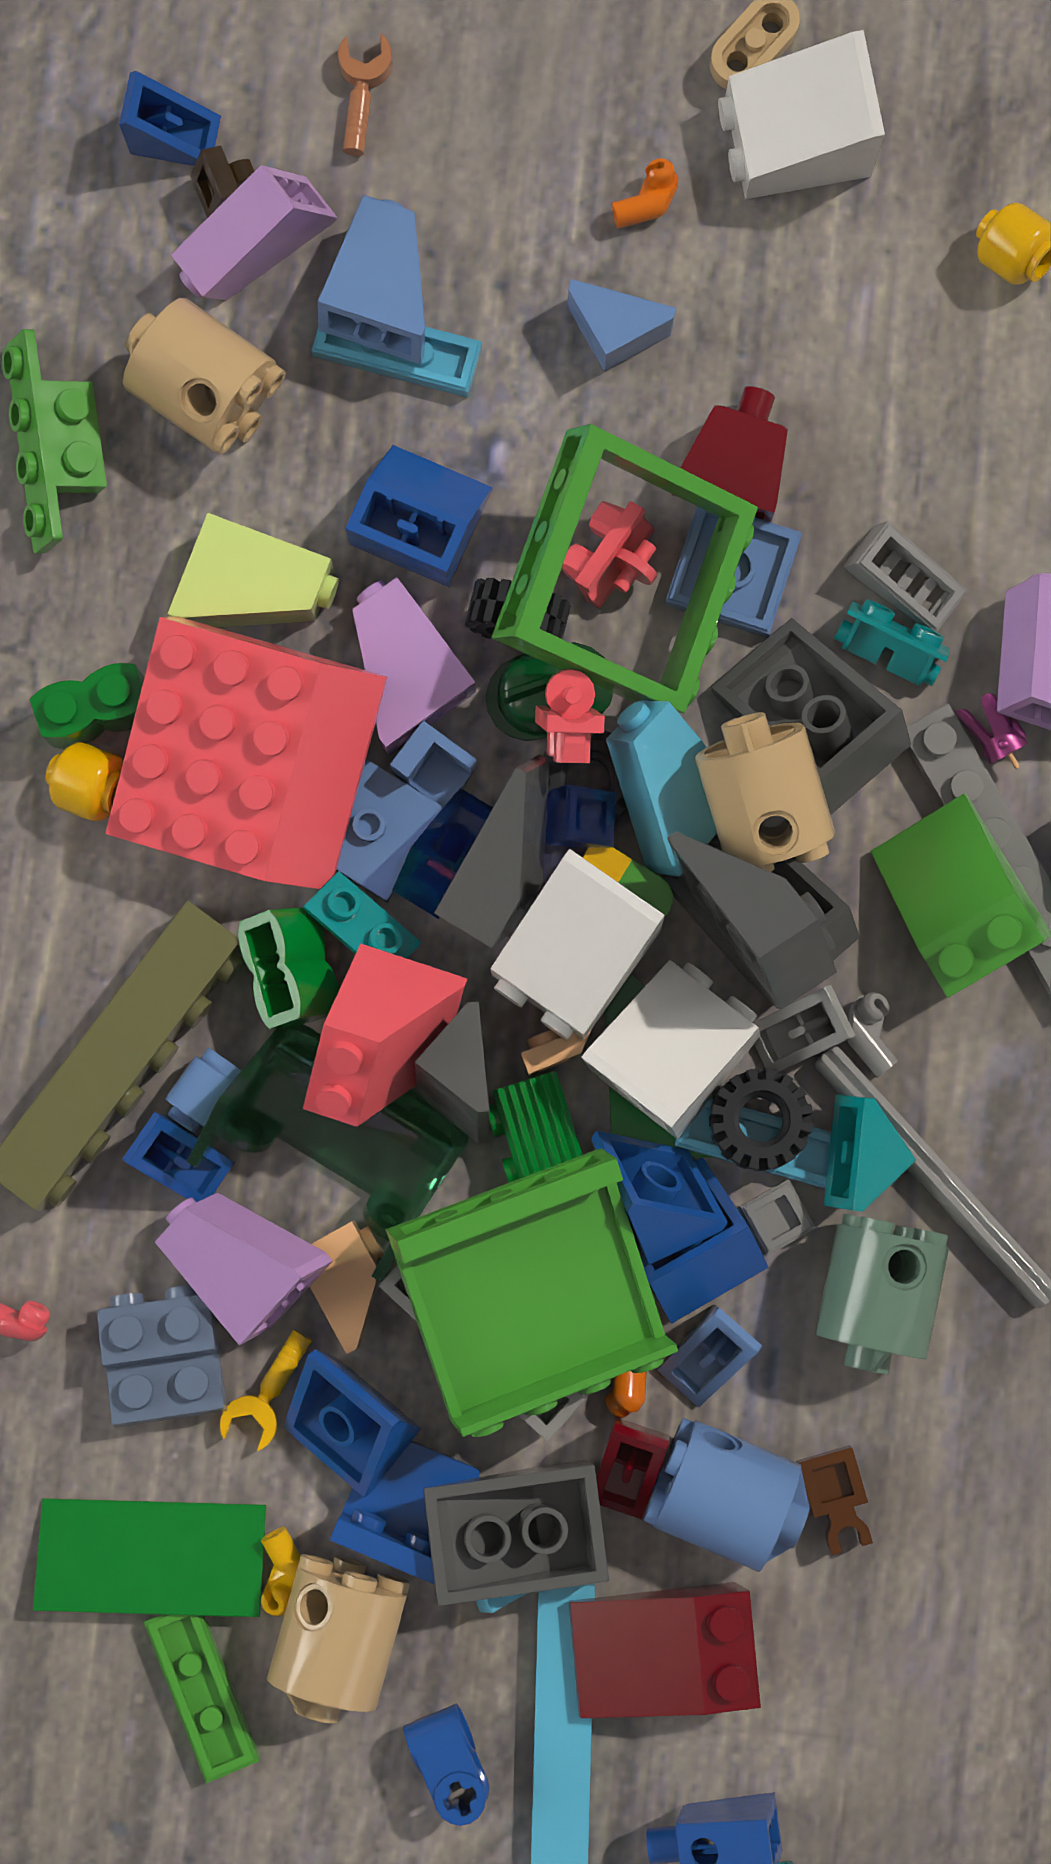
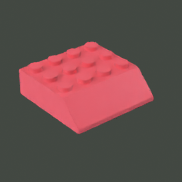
M160 617L105 834L258 880L321 889L336 873L388 677L182 617Z

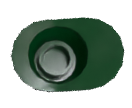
M572 642V644L605 658L590 646ZM528 654L516 656L500 665L490 678L486 691L487 712L495 726L509 737L523 741L546 738L547 732L535 722L536 705L550 708L546 702V686L550 678L561 669ZM594 685L595 698L591 707L603 714L610 706L614 693Z

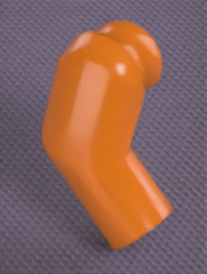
M663 158L651 161L645 169L647 176L638 195L611 202L613 219L617 229L660 218L667 212L678 189V175L675 173L674 165L671 161Z
M628 1371L613 1378V1389L605 1397L607 1409L611 1414L619 1418H625L631 1412L636 1413L640 1410L645 1402L647 1372L633 1373Z

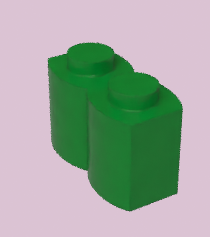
M115 663L97 669L86 677L83 682L67 680L45 686L29 699L41 736L52 747L65 749L76 742L88 744L99 737L104 730L113 732L131 730L145 678L135 664Z
M303 907L267 910L240 921L238 927L240 950L246 965L254 974V999L257 1010L269 1029L309 1024L326 1018L339 992V986L333 970L324 960L325 938L321 924L308 914Z

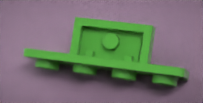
M22 329L3 350L2 370L5 378L10 379L12 401L9 407V422L12 430L17 432L20 451L16 460V473L19 482L24 484L27 502L23 515L24 530L26 535L32 539L33 552L47 553L63 539L57 493H100L107 487L93 382L41 380L34 329Z

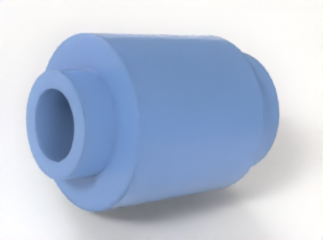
M208 1047L201 1058L195 1055L165 1097V1100L173 1105L167 1115L193 1133L197 1131L200 1125L211 1130L241 1087L237 1083L244 1072Z

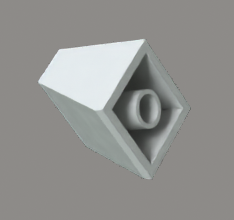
M864 30L839 36L731 75L728 79L726 96L718 99L723 131H732L735 148L729 149L728 152L733 182L742 181L745 199L871 177L885 132Z
M569 849L492 965V976L499 980L494 989L521 1008L528 1000L545 1012L540 1021L562 1038L568 1040L574 1033L584 1040L661 932L665 915Z
M669 960L594 1041L581 1058L595 1076L668 1133L679 1139L760 1037L759 1027L753 1024L757 1015L748 1006L733 996H730L726 1002L709 990L713 981L689 962L681 969Z

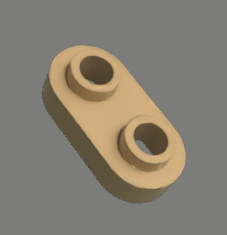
M754 0L715 43L710 60V71L718 85L727 90L729 76L739 73L728 67L727 64L730 61H741L746 67L742 71L780 58L792 45L800 25V12L794 1ZM767 22H774L781 30L776 33H769L764 30L762 25Z

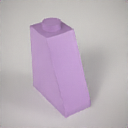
M261 165L171 256L182 269L179 273L182 282L193 294L200 298L228 300L329 227L338 217L307 177Z
M1039 573L1032 575L1028 580L1006 591L997 712L1051 730V574Z
M397 577L388 584L380 580L366 588L356 599L359 605L352 609L365 670L388 677L376 719L381 746L388 756L405 745L423 720L431 726L476 693V684L473 678Z
M219 1193L195 1202L193 1198H188L180 1203L166 1217L170 1225L155 1241L157 1246L239 1346L272 1328L333 1262L326 1252Z

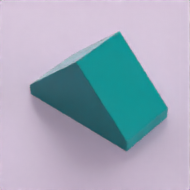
M835 1094L824 1206L863 1212L916 1159L875 1098Z

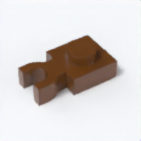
M849 1445L796 1460V1463L801 1464L811 1515L813 1518L824 1515L828 1517L825 1539L830 1554L834 1555L842 1552L838 1535L845 1527H854L857 1530L859 1543L862 1546L872 1544L873 1541L869 1528L856 1515L854 1508L855 1506L868 1503L853 1448Z

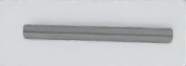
M836 1046L824 1052L815 1062V1068L840 1095L875 1098L916 1159L908 1168L911 1174L1033 1307L1041 1308L1051 1301V1279L845 1053Z

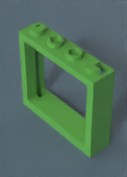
M593 424L568 429L559 449L492 639L561 670H579L588 676L594 685L634 703L641 700L669 701L679 714L685 713L687 707L694 701L699 691L700 680L698 675L705 656L716 643L718 637L716 625L723 605L734 592L736 586L734 574L741 554L747 549L753 538L754 526L752 523L758 507ZM601 459L719 517L660 684L540 629Z

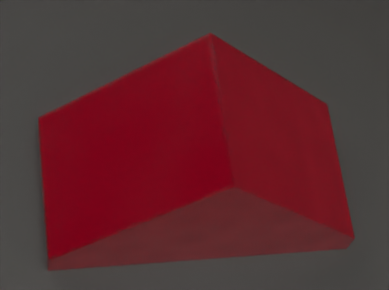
M615 1417L596 1475L600 1506L642 1519L669 1446L668 1434Z

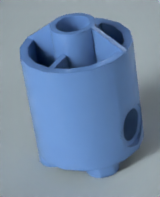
M682 1418L670 1447L672 1452L666 1467L662 1466L660 1468L643 1521L652 1524V1527L754 1571H761L766 1562L795 1547L806 1523L810 1506L801 1464L695 1420L692 1422Z

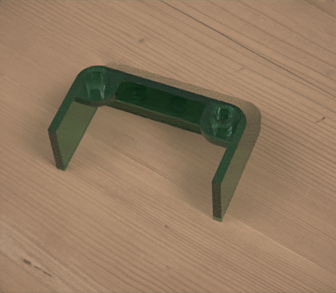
M303 1024L276 1028L217 1100L187 1163L197 1168L220 1138L241 1151L253 1153L267 1150L276 1138H279L370 1194L363 1208L364 1220L376 1235L389 1241L386 1229L423 1216L466 1147L469 1136L417 1096V1093L411 1089L357 1127L304 1110V1101L321 1034ZM389 1244L371 1275L380 1282L396 1260L391 1244Z

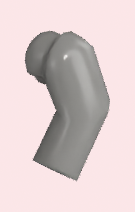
M870 992L857 997L850 1007L848 1021L856 1036L847 1039V1041L878 1078L897 1063L898 1060L880 1039L884 1016L889 1014L888 1001L882 994Z

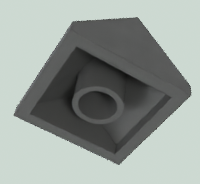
M467 1002L415 1061L417 1096L476 1143H487L489 1135V1103L479 1002Z

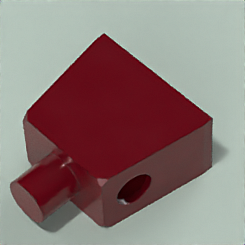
M746 386L737 410L721 405L713 407L680 468L757 506L758 509L755 517L771 522L778 501L788 429L783 425L768 421L775 396L762 388Z

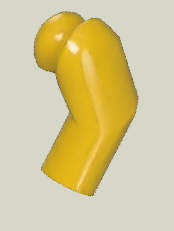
M285 1526L269 1532L261 1539L265 1550L274 1564L261 1596V1604L266 1613L275 1617L285 1615L301 1557Z

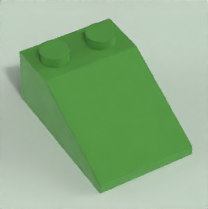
M966 793L871 850L919 952L947 998L1051 937L1049 927Z

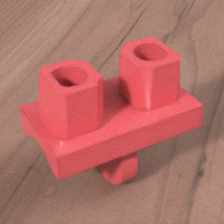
M602 501L591 516L589 523L592 532L603 538L602 542L594 553L577 543L570 546L562 565L563 572L578 586L586 601L599 609L614 588L627 593L635 580L651 585L657 577L656 571L648 564V561L657 550L648 541L655 530L644 518V508L632 501L628 503L625 509Z
M560 670L550 678L546 686V702L550 708L536 705L535 722L547 732V755L554 756L553 760L555 762L590 763L591 733H604L605 716L591 707L595 698V690L590 678L579 670Z

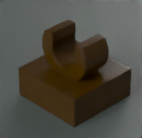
M221 145L202 149L190 175L207 218L255 172L250 159H241L229 164Z

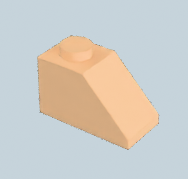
M351 1221L312 1243L313 1246L326 1252L333 1260L310 1288L346 1354L356 1350L361 1344L382 1271L377 1259L385 1255L370 1226L368 1225L360 1230L356 1221Z

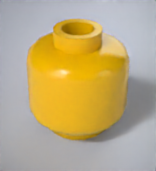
M1017 202L1008 204L1000 211L992 209L981 220L976 231V237L980 239L977 256L982 265L1013 285H1021L1029 280L1036 282L1051 268L1050 221L1025 204Z
M76 742L66 747L61 754H57L51 759L46 770V782L49 785L52 802L60 810L90 821L101 822L110 817L123 759L115 753L87 743Z

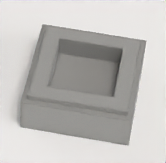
M789 1179L739 1206L766 1255H770L816 1229Z

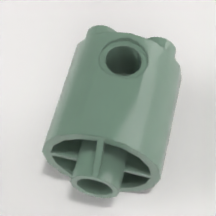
M843 1214L842 1224H837L815 1335L847 1343L844 1365L866 1371L889 1375L893 1354L927 1360L949 1247H946L948 1235L896 1225L893 1235L895 1223Z

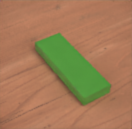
M157 1614L146 1619L144 1625L205 1783L259 1762L260 1754L206 1616Z

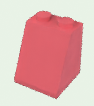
M360 943L324 1022L303 1109L357 1127L415 1087V1061L457 1015L467 978Z

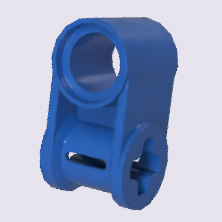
M453 1704L405 1725L403 1730L411 1756L419 1772L424 1777L436 1810L441 1818L450 1824L458 1826L471 1824L478 1819L488 1799L489 1783L477 1755L470 1728L459 1705ZM459 1781L463 1789L474 1788L475 1791L472 1794L470 1805H465L461 1798L453 1800L450 1798L455 1782Z

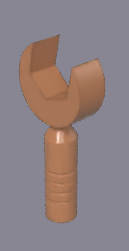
M381 33V54L366 64L350 57L347 36L342 40L339 47L338 58L341 73L350 84L355 86L350 92L343 152L350 156L364 155L371 104V93L368 88L381 85L389 77L392 70L391 47L388 40Z

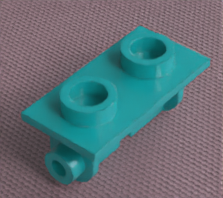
M866 599L863 605L852 601L847 614L856 619L854 623L843 619L834 637L835 640L843 643L841 649L847 650L876 665L884 647L893 650L894 653L885 670L919 687L922 682L932 687L942 668L933 663L935 657L944 662L949 657L950 648L942 644L944 636L918 623H915L913 628L910 629L892 620L895 613L873 600Z
M340 871L303 906V909L355 954L361 943L408 959L422 944L421 941Z

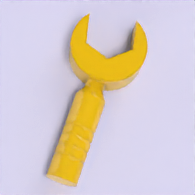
M293 1329L260 1383L259 1395L240 1396L227 1406V1411H223L220 1419V1431L223 1439L227 1437L235 1417L252 1415L264 1429L257 1451L266 1447L273 1440L278 1429V1416L270 1402L273 1398L280 1395L291 1374H293L299 1361L302 1359L303 1354L307 1351L312 1342L309 1337Z

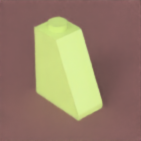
M207 513L167 614L169 617L178 616L213 627L315 621L321 607L325 609L330 608L338 588L339 578L333 576L335 571L331 558Z

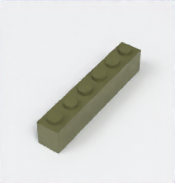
M186 901L0 1145V1184L34 1210H46L50 1204L57 1208L63 1203L77 1183L71 1177L84 1159L89 1163L93 1162L108 1144L111 1136L105 1131L119 1114L126 1118L134 1110L145 1093L139 1086L153 1069L160 1073L169 1064L179 1048L173 1043L176 1037L186 1025L193 1029L199 1024L212 1005V1002L207 997L219 981L228 984L243 966L245 961L240 954L241 950L237 936L190 901Z

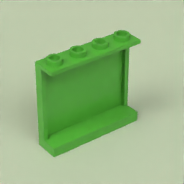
M602 1148L386 1229L449 1419L462 1437L470 1434L473 1437L492 1434L501 1429L504 1425L503 1421L523 1413L530 1416L545 1413L553 1409L560 1398L575 1392L590 1394L600 1391L611 1383V1378L628 1371L643 1373L653 1370L664 1362V1357L678 1352L676 1343L665 1335L626 1210L621 1200L617 1182L622 1181L623 1177L617 1158Z

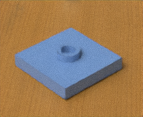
M366 759L336 871H340L345 877L388 903L443 817L446 808Z

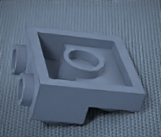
M190 1285L168 1288L165 1290L166 1299L144 1302V1296L140 1293L117 1295L110 1298V1308L97 1309L102 1366L107 1371L111 1421L114 1427L227 1411L217 1318Z

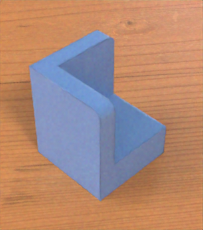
M424 720L390 763L393 774L446 809L478 768L477 760Z

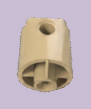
M178 298L156 317L151 313L145 314L132 328L125 344V349L130 352V358L123 377L125 389L207 448L220 454H224L236 438L246 443L254 435L262 421V416L257 413L265 398H270L275 394L286 375L285 370L276 365L273 358L187 298Z
M763 712L744 715L722 724L721 729L724 740L708 746L698 752L695 757L722 851L769 872L775 869L773 863L795 857L796 862L805 863L820 859L829 854L827 842L833 838L835 829L805 726L801 723H783L769 726L766 715ZM778 815L785 818L776 827L768 828L761 825L770 816Z
M301 1554L267 1681L272 1686L286 1693L294 1705V1711L297 1714L319 1722L337 1723L341 1709L359 1712L376 1710L410 1581L385 1573H378L377 1578L365 1575L367 1568L365 1563L346 1557L335 1556L334 1561L331 1562L321 1557Z

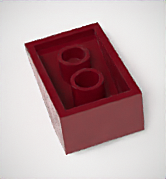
M735 1582L569 1601L578 1713L581 1719L708 1715L761 1708L750 1590Z

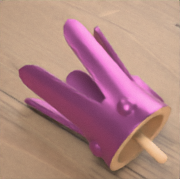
M993 693L984 694L981 698V703L994 737L968 710L957 709L955 711L957 716L984 748L983 755L985 758H988L990 764L1007 755L1015 769L1019 768V764L1012 752L1028 744L1026 740L1027 735L1018 721L1012 717H1009L1008 721L1006 715L997 712V698Z

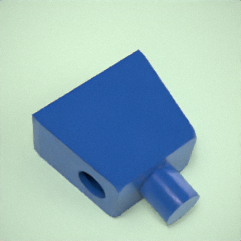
M775 1792L683 1805L677 1818L676 1826L647 1828L646 1843L650 1864L680 1862V1864H779L782 1854V1842ZM702 1838H707L711 1840L714 1844H709L705 1842Z

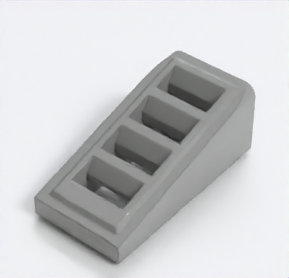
M889 521L875 525L843 566L860 582L915 622L927 626L938 632L968 592L965 587ZM884 547L889 552L877 567L871 561L880 549ZM902 560L907 566L897 579L893 581L888 575L897 563ZM920 573L925 579L911 596L905 590L917 574ZM935 586H938L943 592L928 611L922 604Z

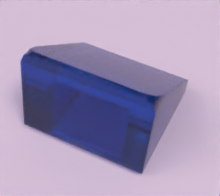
M564 785L550 790L547 802L546 844L570 847L612 848L614 843L616 792L573 785Z

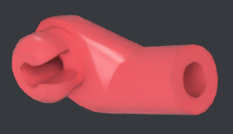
M28 1301L18 1311L0 1303V1335L25 1341H37L47 1332L45 1324L50 1319V1312L45 1305L35 1301Z

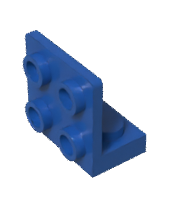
M411 1441L368 1496L364 1498L355 1489H351L344 1509L332 1532L330 1541L434 1584L423 1488L478 1478L480 1471L474 1466Z

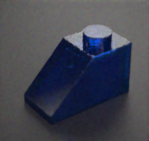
M459 788L411 846L392 891L439 919L440 916L434 912L493 807L464 789Z

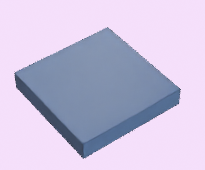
M698 506L696 507L665 601V605L682 611H686L719 518ZM754 517L752 523L754 526L753 538L747 549L741 554L734 574L736 577L734 592L723 605L718 622L768 638L802 532Z

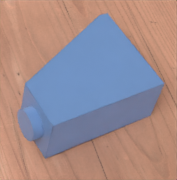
M363 195L318 299L319 331L421 365L425 350V318L415 212L405 209L401 204L393 200H378Z

